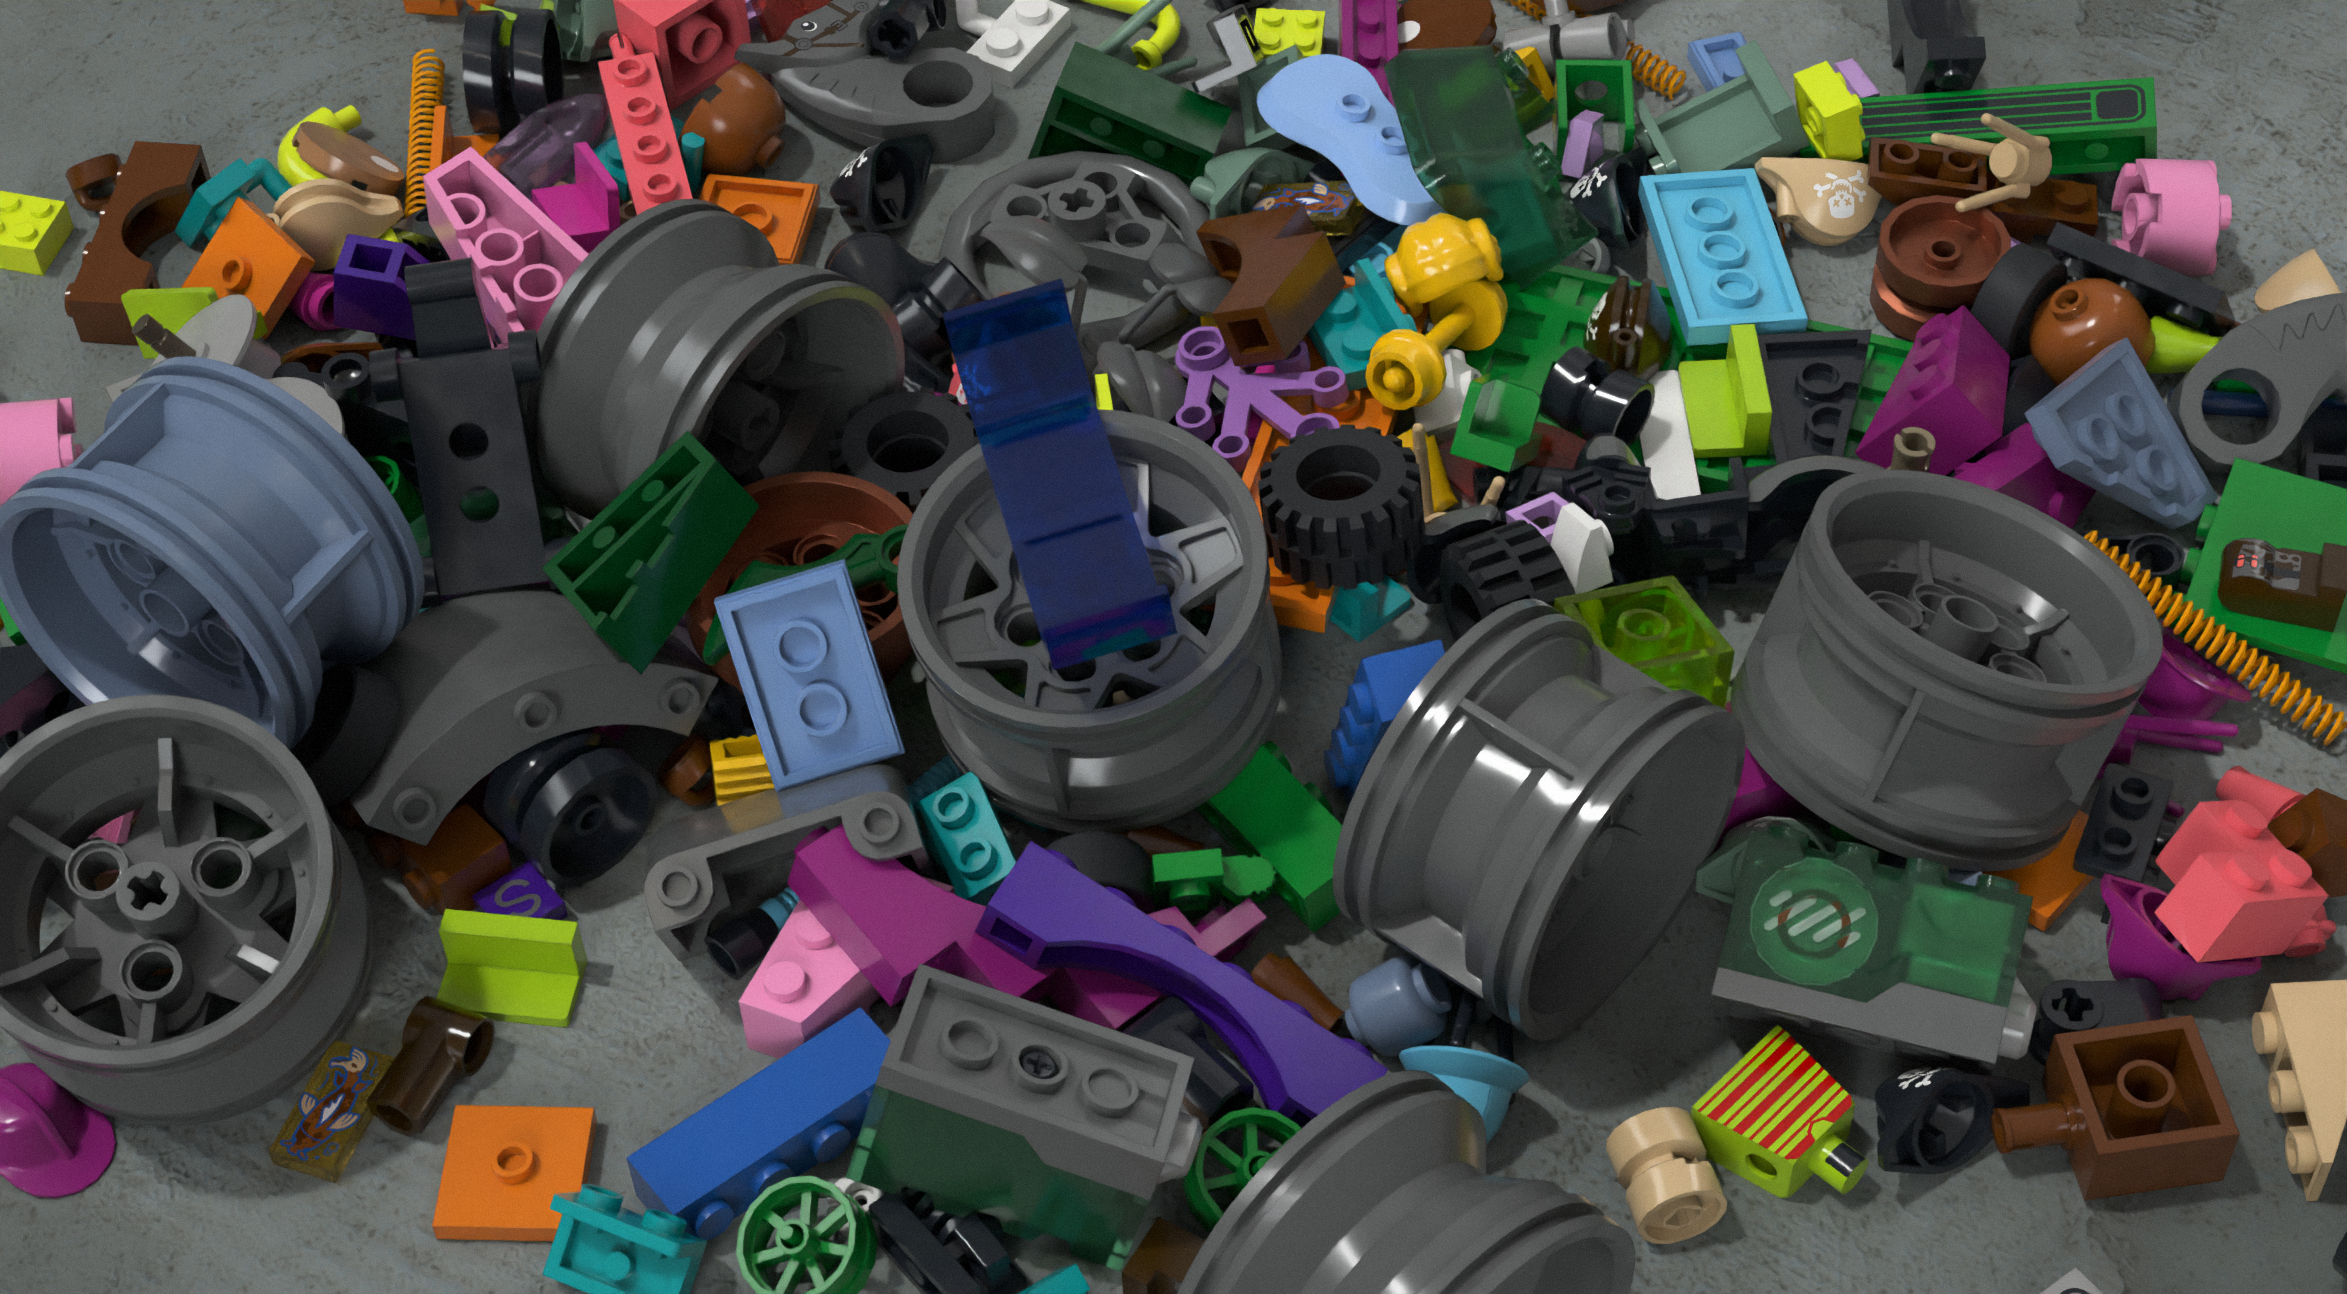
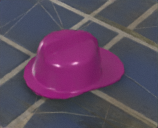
M2158 618L2163 638L2162 654L2154 673L2147 681L2146 687L2138 700L2151 715L2210 721L2230 699L2241 703L2251 701V693L2243 684L2238 683V680L2233 676L2227 675V672L2203 658L2188 643H2184V639L2180 635L2173 634V629L2170 626L2163 628V621Z
M15 1063L0 1068V1175L16 1188L32 1196L60 1198L76 1194L98 1181L111 1164L116 1146L112 1124L104 1114L79 1102L69 1091L60 1086L34 1063Z

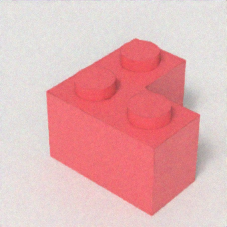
M2242 800L2199 802L2154 860L2175 884V887L2154 914L2197 963L2283 954L2329 897L2325 890L2313 879L2312 869L2309 864L2298 854L2286 849L2267 828L2268 822L2264 815L2254 806Z

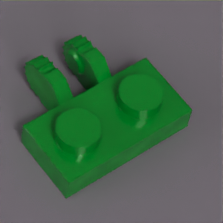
M1221 848L1152 855L1155 911L1176 906L1186 919L1202 917L1209 913V906L1220 905L1221 897L1234 908L1247 898H1250L1256 906L1259 903L1264 905L1265 900H1270V894L1274 892V888H1272L1276 882L1274 878L1276 871L1273 870L1274 864H1270L1269 858L1264 859L1262 855L1257 857L1255 854L1251 858H1248L1247 855L1222 857Z

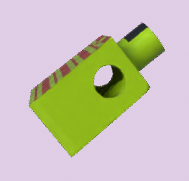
M1779 1025L1775 1026L1707 1091L1691 1109V1116L1707 1151L1706 1158L1779 1198L1791 1197L1814 1173L1840 1193L1846 1194L1859 1182L1869 1164L1867 1158L1845 1143L1850 1133L1855 1103L1851 1095Z

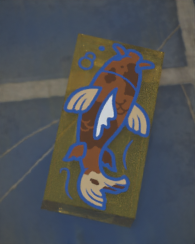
M1348 181L1267 184L1262 187L1249 213L1304 204L1315 232L1324 231L1326 236L1351 235L1365 206L1355 196Z
M335 1040L327 1049L268 1151L273 1165L337 1183L374 1117L368 1107L367 1099L395 1057Z

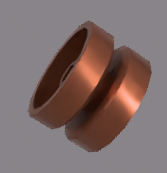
M1941 195L1911 199L1894 208L1882 222L1869 301L1877 319L1893 333L1915 342L1917 332L1934 316L1940 313L1949 316L1963 305L1971 312L1977 294L1988 274L1999 259L2011 248V238L2003 222L1986 207L1958 212L1955 208L1956 203L1964 200V198Z

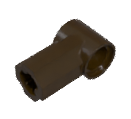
M425 996L420 999L409 1014L403 1029V1048L367 1099L371 1114L384 1122L390 1130L410 1137L413 1133L422 1134L460 1075L472 1076L484 1065L494 1041L495 1027L492 1019L433 996Z

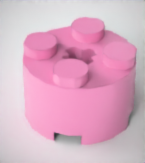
M2142 158L2135 159L2136 164L2125 163L2116 181L2111 211H2122V239H2111L2112 245L2188 277H2208L2213 275L2217 262L2216 244L2219 230H2227L2232 218L2230 196L2228 194H2219L2215 162L2211 160Z
M72 397L0 403V507L33 476L42 471L65 468L83 453L82 444H74L73 435L68 434L77 433L76 411Z

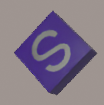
M529 861L472 895L478 912L563 920L568 916L565 902Z

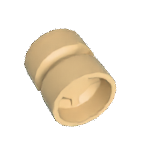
M1660 1107L1644 1111L1624 1121L1607 1138L1606 1152L1618 1182L1623 1189L1627 1190L1625 1200L1638 1233L1643 1240L1654 1244H1670L1687 1240L1708 1230L1725 1214L1728 1203L1714 1168L1709 1161H1705L1707 1151L1694 1119L1688 1111L1678 1107Z

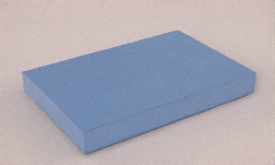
M845 559L715 598L714 604L776 792L905 753V745Z

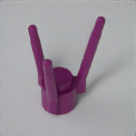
M2130 714L2096 777L2102 779L2106 766L2110 763L2117 764L2121 762L2130 765L2138 741L2193 751L2220 753L2224 747L2220 741L2193 735L2235 737L2239 733V728L2237 725L2229 723ZM2170 799L2166 812L2176 818H2180L2184 815L2185 810L2181 805Z

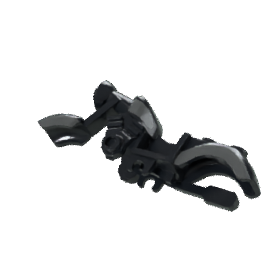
M1611 432L1597 433L1589 438L1579 451L1574 468L1522 465L1511 472L1484 464L1480 468H1473V492L1475 503L1478 506L1450 511L1425 523L1424 541L1420 542L1419 553L1415 559L1406 560L1408 586L1418 600L1433 605L1442 603L1440 563L1442 551L1446 549L1447 545L1506 525L1505 512L1555 492L1568 503H1575L1594 520L1600 519L1606 525L1611 535L1614 553L1608 556L1613 582L1594 589L1601 604L1602 613L1610 603L1627 592L1650 585L1673 587L1681 592L1694 591V596L1697 600L1706 598L1708 591L1778 588L1791 558L1769 559L1780 549L1799 541L1821 493L1834 482L1849 475L1865 471L1884 470L1885 468L1874 463L1855 459L1854 457L1825 454L1801 456L1775 465L1744 468L1741 457L1729 458L1727 491L1665 500L1658 498L1651 482V467L1641 466L1625 442ZM1497 476L1503 477L1505 485L1496 506L1491 504L1481 505L1493 479Z

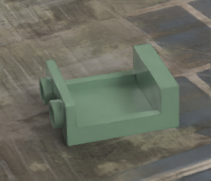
M1756 40L1735 49L1744 72L1743 75L1656 118L1652 117L1642 98L1634 102V109L1640 123L1635 125L1634 136L1646 157L1654 153L1656 154L1655 157L1648 160L1655 175L1746 168L1755 169V163L1761 157L1784 158L1810 145L1793 102Z

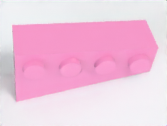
M469 147L423 176L429 224L451 260L472 257L485 316L494 327L501 343L505 344L508 343L509 332L535 329L536 333H538L557 295L589 254L472 147Z

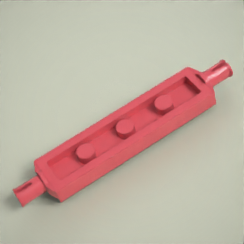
M621 33L623 48L620 46L618 34H614L609 39V47L613 59L598 62L635 216L645 210L662 203L680 199H693L654 53L635 55L633 44L628 35Z

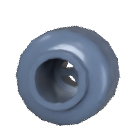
M1398 955L1359 975L1352 982L1349 988L1350 1008L1345 1011V1020L1351 1035L1358 1043L1364 1047L1370 1045L1383 1056L1399 1057V1053L1404 1049L1421 1046L1442 1033L1447 1024V1012L1452 1008V998L1446 981L1440 972L1425 962L1420 963L1411 956Z

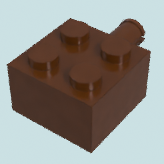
M2193 1015L2055 1034L2041 1081L2049 1103L1993 1109L1994 1114L1991 1116L1992 1132L1998 1151L2001 1154H2010L2012 1151L2060 1144L2067 1152L2084 1201L2223 1181L2240 1135Z

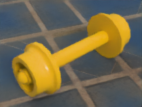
M1484 276L1477 281L1452 289L1448 293L1431 300L1429 312L1434 327L1425 336L1410 329H1394L1382 335L1371 349L1365 374L1367 387L1373 397L1383 406L1394 410L1422 407L1434 401L1444 389L1447 376L1444 358L1441 353L1450 345L1466 351L1481 350L1492 345L1502 333L1508 304L1506 294L1500 284L1496 281H1490Z

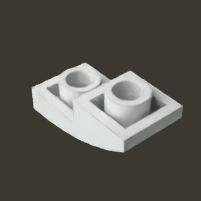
M1572 502L1561 507L1550 545L1559 557L1571 583L1578 605L1581 624L1592 635L1594 644L1601 647L1597 621L1602 618V608L1594 589L1613 582L1608 556L1613 555L1614 545L1606 525L1600 519L1594 520Z

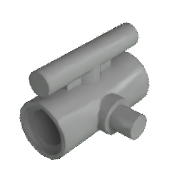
M1544 0L1547 16L1542 17V25L1508 30L1503 40V54L1529 46L1536 48L1548 76L1554 77L1555 81L1556 59L1626 60L1627 42L1634 41L1635 26L1631 19L1621 20L1616 12L1576 19L1575 11H1569L1567 0ZM1581 83L1576 88L1575 93L1580 98L1587 100L1584 83Z

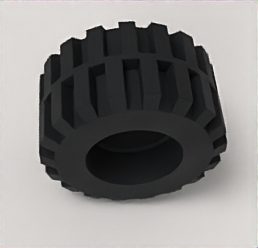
M907 387L894 389V394L885 397L878 393L868 398L869 404L864 407L857 404L848 411L849 421H840L835 428V440L830 441L829 449L832 473L844 474L873 483L897 497L914 514L920 501L938 477L965 452L987 438L986 429L982 420H977L976 411L969 404L959 406L958 397L948 392L937 396L933 388L921 387L919 392H908ZM910 469H923L915 472L901 473Z
M1341 424L1340 428L1328 429L1327 426L1314 429L1312 434H1299L1289 439V446H1279L1270 454L1271 461L1263 464L1260 470L1261 480L1258 481L1267 552L1269 557H1274L1275 566L1282 573L1291 572L1293 580L1302 584L1312 581L1315 582L1316 588L1330 589L1332 585L1343 586V590L1356 589L1357 584L1368 582L1370 585L1384 581V575L1387 573H1399L1406 568L1405 560L1415 559L1419 553L1420 542L1424 541L1425 538L1419 464H1416V455L1411 448L1402 447V440L1393 434L1382 436L1381 429L1369 426L1365 429H1355V425Z
M1517 520L1446 546V549H1443L1440 563V592L1447 622L1455 642L1491 613L1512 602L1523 599L1544 601L1561 612L1562 615L1569 616L1581 624L1578 605L1567 573L1549 542L1531 523L1528 524L1525 520Z

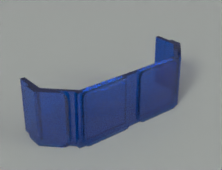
M1062 278L942 313L980 447L1035 621L1053 671L1177 634L1166 584L1157 586L1091 391L1072 324Z

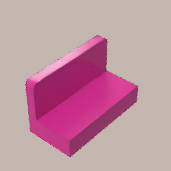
M587 142L574 143L576 183L533 189L531 194L532 203L590 254L598 244L620 227L619 189L615 180Z

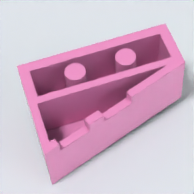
M921 876L930 883L955 894L953 886ZM799 900L738 1001L747 1046L749 1049L780 1059L859 1007L869 1016V1007L881 995L805 904Z

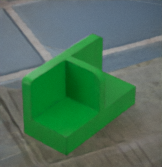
M1499 370L1472 380L1468 387L1450 454L1506 472H1511L1534 460L1537 457L1543 434L1534 432L1542 404L1540 394L1533 389L1508 382L1509 373Z

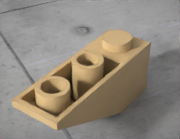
M2347 980L2271 983L2261 1012H2255L2252 1018L2253 1043L2258 1054H2266L2270 1068L2268 1079L2270 1104L2275 1113L2283 1114L2287 1129L2285 1156L2288 1168L2292 1174L2300 1175L2306 1200L2318 1201L2332 1167L2347 1120Z

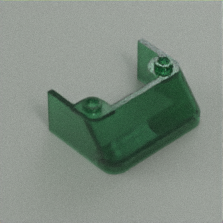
M1496 45L1408 49L1402 50L1384 64V70L1411 165L1417 178L1429 195L1448 214L1465 221L1472 218H1481L1485 221L1490 234L1496 238L1498 247L1501 249V268L1522 289L1599 235L1594 224L1562 192L1556 177L1562 171V168L1555 155L1543 142L1534 146L1525 136L1554 115L1556 109L1528 79L1529 71L1526 65L1512 48L1508 47L1502 51Z

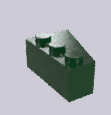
M1076 41L1055 86L1028 159L1073 151L1127 155L1175 174L1190 188L1195 178L1199 176L1204 177L1205 165L1213 158L1232 108Z
M687 430L547 562L542 569L593 630L642 675L760 505Z

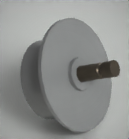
M239 294L223 297L213 302L210 306L205 307L193 316L176 334H173L167 328L163 329V325L149 314L140 317L132 329V333L147 345L151 344V348L159 353L151 366L173 357H202L234 365L263 379H271L275 370L281 366L279 354L253 338L257 323V310L251 300Z

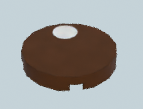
M1407 1L1397 11L1399 66L1408 73L1430 77L1440 75L1438 69L1452 65L1453 70L1456 71L1471 64L1486 51L1496 36L1497 25L1495 18L1497 16L1491 1Z

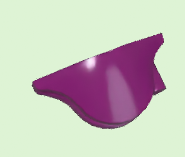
M2106 873L2101 879L2102 898L2111 913L2105 933L2108 963L2116 981L2127 978L2147 979L2157 986L2161 1000H2174L2186 997L2192 1001H2198L2215 981L2252 975L2262 968L2260 957L2197 963L2154 914L2168 896V893L2152 886Z

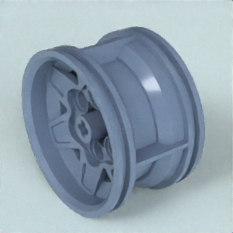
M185 356L169 358L154 364L112 403L106 416L104 434L65 468H54L33 476L0 507V598L9 615L33 650L58 679L85 705L124 696L148 694L177 695L201 699L224 706L246 716L269 731L289 751L304 737L311 726L315 702L321 692L322 674L340 663L356 664L377 657L412 622L423 602L425 578L416 540L399 505L372 467L337 430L300 400L262 377L222 361Z

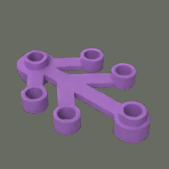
M1197 327L1185 333L1180 339L1175 361L1179 373L1189 380L1184 406L1177 411L1175 416L1177 427L1186 430L1202 441H1206L1213 436L1216 426L1212 410L1208 405L1214 381H1216L1228 391L1221 435L1215 439L1212 448L1237 473L1245 470L1251 454V447L1247 437L1251 410L1288 439L1299 434H1312L1314 429L1327 426L1328 429L1340 428L1339 422L1332 415L1313 413L1302 416L1277 397L1312 395L1316 405L1331 408L1342 404L1349 395L1346 376L1340 368L1327 366L1308 372L1311 361L1307 344L1303 340L1299 342L1287 359L1235 366L1220 331L1216 327ZM1274 365L1276 373L1248 374L1240 367Z

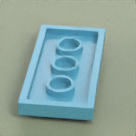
M1754 168L1640 176L1639 199L1687 346L1728 343L1730 325L1755 324L1757 335L1806 333L1808 317Z

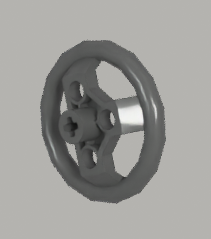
M1087 151L1055 154L1027 159L984 180L950 215L938 256L939 262L945 256L953 262L987 299L994 298L995 296L980 282L974 260L976 249L988 240L979 235L985 226L999 219L1031 215L1035 216L1034 218L1052 223L1067 233L1086 254L1088 259L1087 265L1150 280L1159 291L1166 283L1153 272L1150 266L1151 253L1158 245L1163 243H1177L1191 248L1208 260L1196 231L1206 220H1210V210L1204 202L1191 196L1190 188L1175 174L1134 157ZM1137 196L1157 204L1179 226L1183 240L1168 222L1143 216L1133 201L1134 197ZM1129 242H1139L1143 244L1138 247L1123 246V244ZM1176 294L1169 296L1123 345L1131 344L1135 350H1138L1180 328L1193 313L1183 305ZM1143 307L1125 316L1080 324L1079 331L1089 330L1091 326L1097 325L1107 328L1117 335ZM1064 322L1068 328L1069 322Z

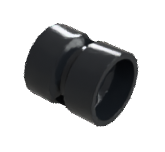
M946 256L921 279L923 290L920 293L908 291L891 307L897 317L903 338L937 369L952 355L956 329L968 310L978 303L981 305L988 300Z
M1575 346L1569 349L1551 370L1541 392L1542 404L1539 413L1541 417L1569 432L1575 433L1582 428V435L1586 441L1597 433L1611 432L1630 447L1642 432L1651 414L1655 399V389L1649 382L1625 370L1618 369L1612 372L1608 361L1581 347Z

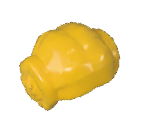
M1441 212L1430 216L1425 222H1417L1408 226L1401 237L1396 253L1389 255L1384 261L1386 276L1392 285L1395 299L1399 301L1400 305L1404 306L1406 312L1411 317H1417L1423 312L1422 303H1427L1440 297L1452 289L1477 281L1484 276L1493 282L1503 278L1501 249L1498 247L1496 238L1490 234L1485 221L1481 218H1472L1465 221Z

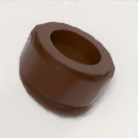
M109 153L76 164L67 170L66 178L81 207L89 211L100 212L103 204L110 201L112 194L103 198H94L90 196L88 191L113 182L116 186L118 168L122 164L119 155Z
M693 734L681 742L664 760L657 772V782L673 797H678L682 802L692 807L707 805L716 798L710 741L703 734ZM711 768V778L706 786L698 791L691 788Z

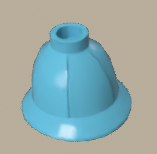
M1437 1045L1411 1047L1399 1053V1060L1406 1071L1420 1070L1434 1074L1448 1085L1455 1094L1460 1095L1479 1111L1486 1128L1487 1144L1501 1127L1511 1095L1529 1082V1074L1519 1065L1482 1051Z

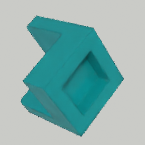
M1386 574L1384 575V581L1373 585L1365 582L1357 584L1356 589L1343 590V586H1340L1329 620L1360 643L1408 608L1411 604V595Z

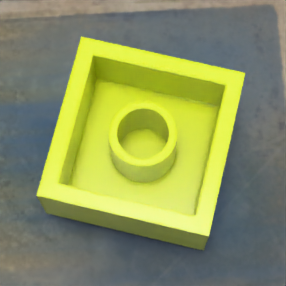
M1257 8L1254 33L1265 58L1293 45H1297L1305 58L1323 54L1325 11Z
M1827 61L1794 73L1797 114L1807 139L1821 159L1851 162L1863 157L1862 141L1865 140V133L1859 115L1863 114L1862 104L1856 94L1851 95L1847 90L1842 74L1840 72L1835 73Z
M0 191L1 269L44 276L74 229L65 201Z

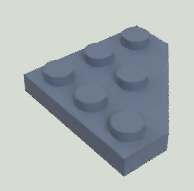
M2127 337L2104 348L2024 413L2031 424L2035 441L2047 452L2057 470L2172 530L2194 521L2203 512L2206 504L2211 505L2218 499Z

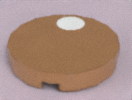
M306 121L300 124L292 139V145L297 147L296 151L300 155L299 157L316 171L330 179L341 180L350 185L354 181L368 185L365 189L366 192L390 196L397 194L404 180L403 171L394 161L364 141L339 129L322 123Z

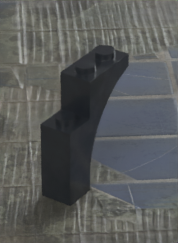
M1887 0L1893 67H1904L1906 93L1922 94L1971 90L1986 60L1985 38L1975 37L1971 33L1963 17L1959 0Z

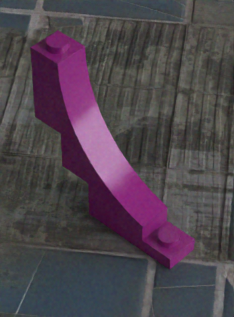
M843 823L830 831L825 826L815 829L804 837L794 849L795 859L787 884L890 1007L908 995L919 963L941 971L944 970L949 974L1034 1003L1049 995L1064 1013L1122 1032L1168 997L1145 984L1107 972L1076 968L1032 969L975 932L986 909L985 906L965 900L930 883L903 866L896 859L876 862L864 858L853 849L846 836ZM1247 898L1229 912L1223 906L1217 907L1195 927L1192 926L1176 906L1147 914L1162 925H1172L1185 931L1194 940L1198 948L1222 963L1229 962L1248 948L1267 918L1250 898Z

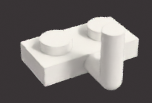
M955 0L959 27L981 36L967 53L976 55L992 72L993 81L1010 88H1014L1071 26L1070 8L1049 0H1015L998 19L979 13L977 0Z

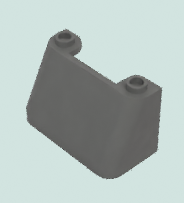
M881 760L776 792L775 788L671 820L660 826L651 836L647 847L644 878L645 901L654 932L679 962L708 953L706 950L708 945L704 942V938L709 935L712 924L720 914L735 910L725 878L795 857L793 852L798 843L809 833L822 826H825L830 831L843 823L846 836L853 849L864 858L876 862L896 859L914 873L936 881L937 879L912 798L902 773L892 763Z

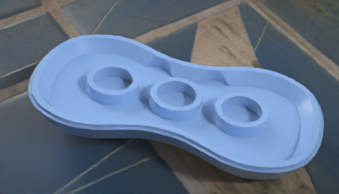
M1332 54L1310 56L1280 70L1257 93L1256 103L1259 113L1271 128L1288 139L1307 146L1328 158L1343 173L1359 201L1367 209L1388 221L1410 226L1417 222H1425L1430 216L1440 212L1455 216L1470 207L1481 193L1482 182L1467 152L1449 138L1428 130L1401 114L1384 96L1371 73L1357 62Z

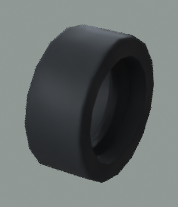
M2020 243L2011 247L1988 274L1977 294L1971 313L2009 354L2010 361L2025 357L2029 353L2030 321L2038 305L2053 291L2066 285L2068 279L2067 265L2025 243Z

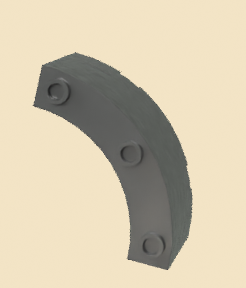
M550 583L523 584L468 592L441 602V605L430 607L418 613L384 652L358 665L360 668L394 681L400 692V706L395 727L382 755L364 781L347 798L368 826L427 846L438 826L455 804L478 781L519 752L567 732L617 724L644 725L667 729L689 736L719 678L673 632H671L643 674L640 675L593 630L560 589H551ZM348 708L333 724L319 756L337 733Z

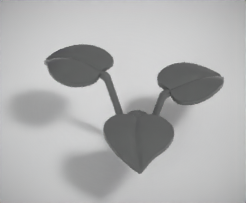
M1011 216L999 219L985 226L979 236L992 241L1015 268L1029 280L1053 292L1065 293L1075 289L1068 325L1074 357L1071 374L1064 388L1081 397H1092L1096 394L1095 374L1107 373L1109 382L1132 413L1149 416L1167 423L1174 419L1177 411L1184 406L1187 383L1184 378L1160 355L1148 350L1136 352L1131 344H1123L1169 296L1176 294L1183 305L1196 315L1213 317L1212 313L1230 292L1233 284L1229 280L1222 278L1219 270L1198 252L1181 244L1163 243L1158 245L1151 253L1150 266L1153 272L1166 285L1144 305L1117 335L1107 328L1097 325L1091 326L1089 330H1082L1080 332L1079 328L1088 286L1086 277L1080 273L1088 262L1087 256L1081 247L1059 227L1034 217Z

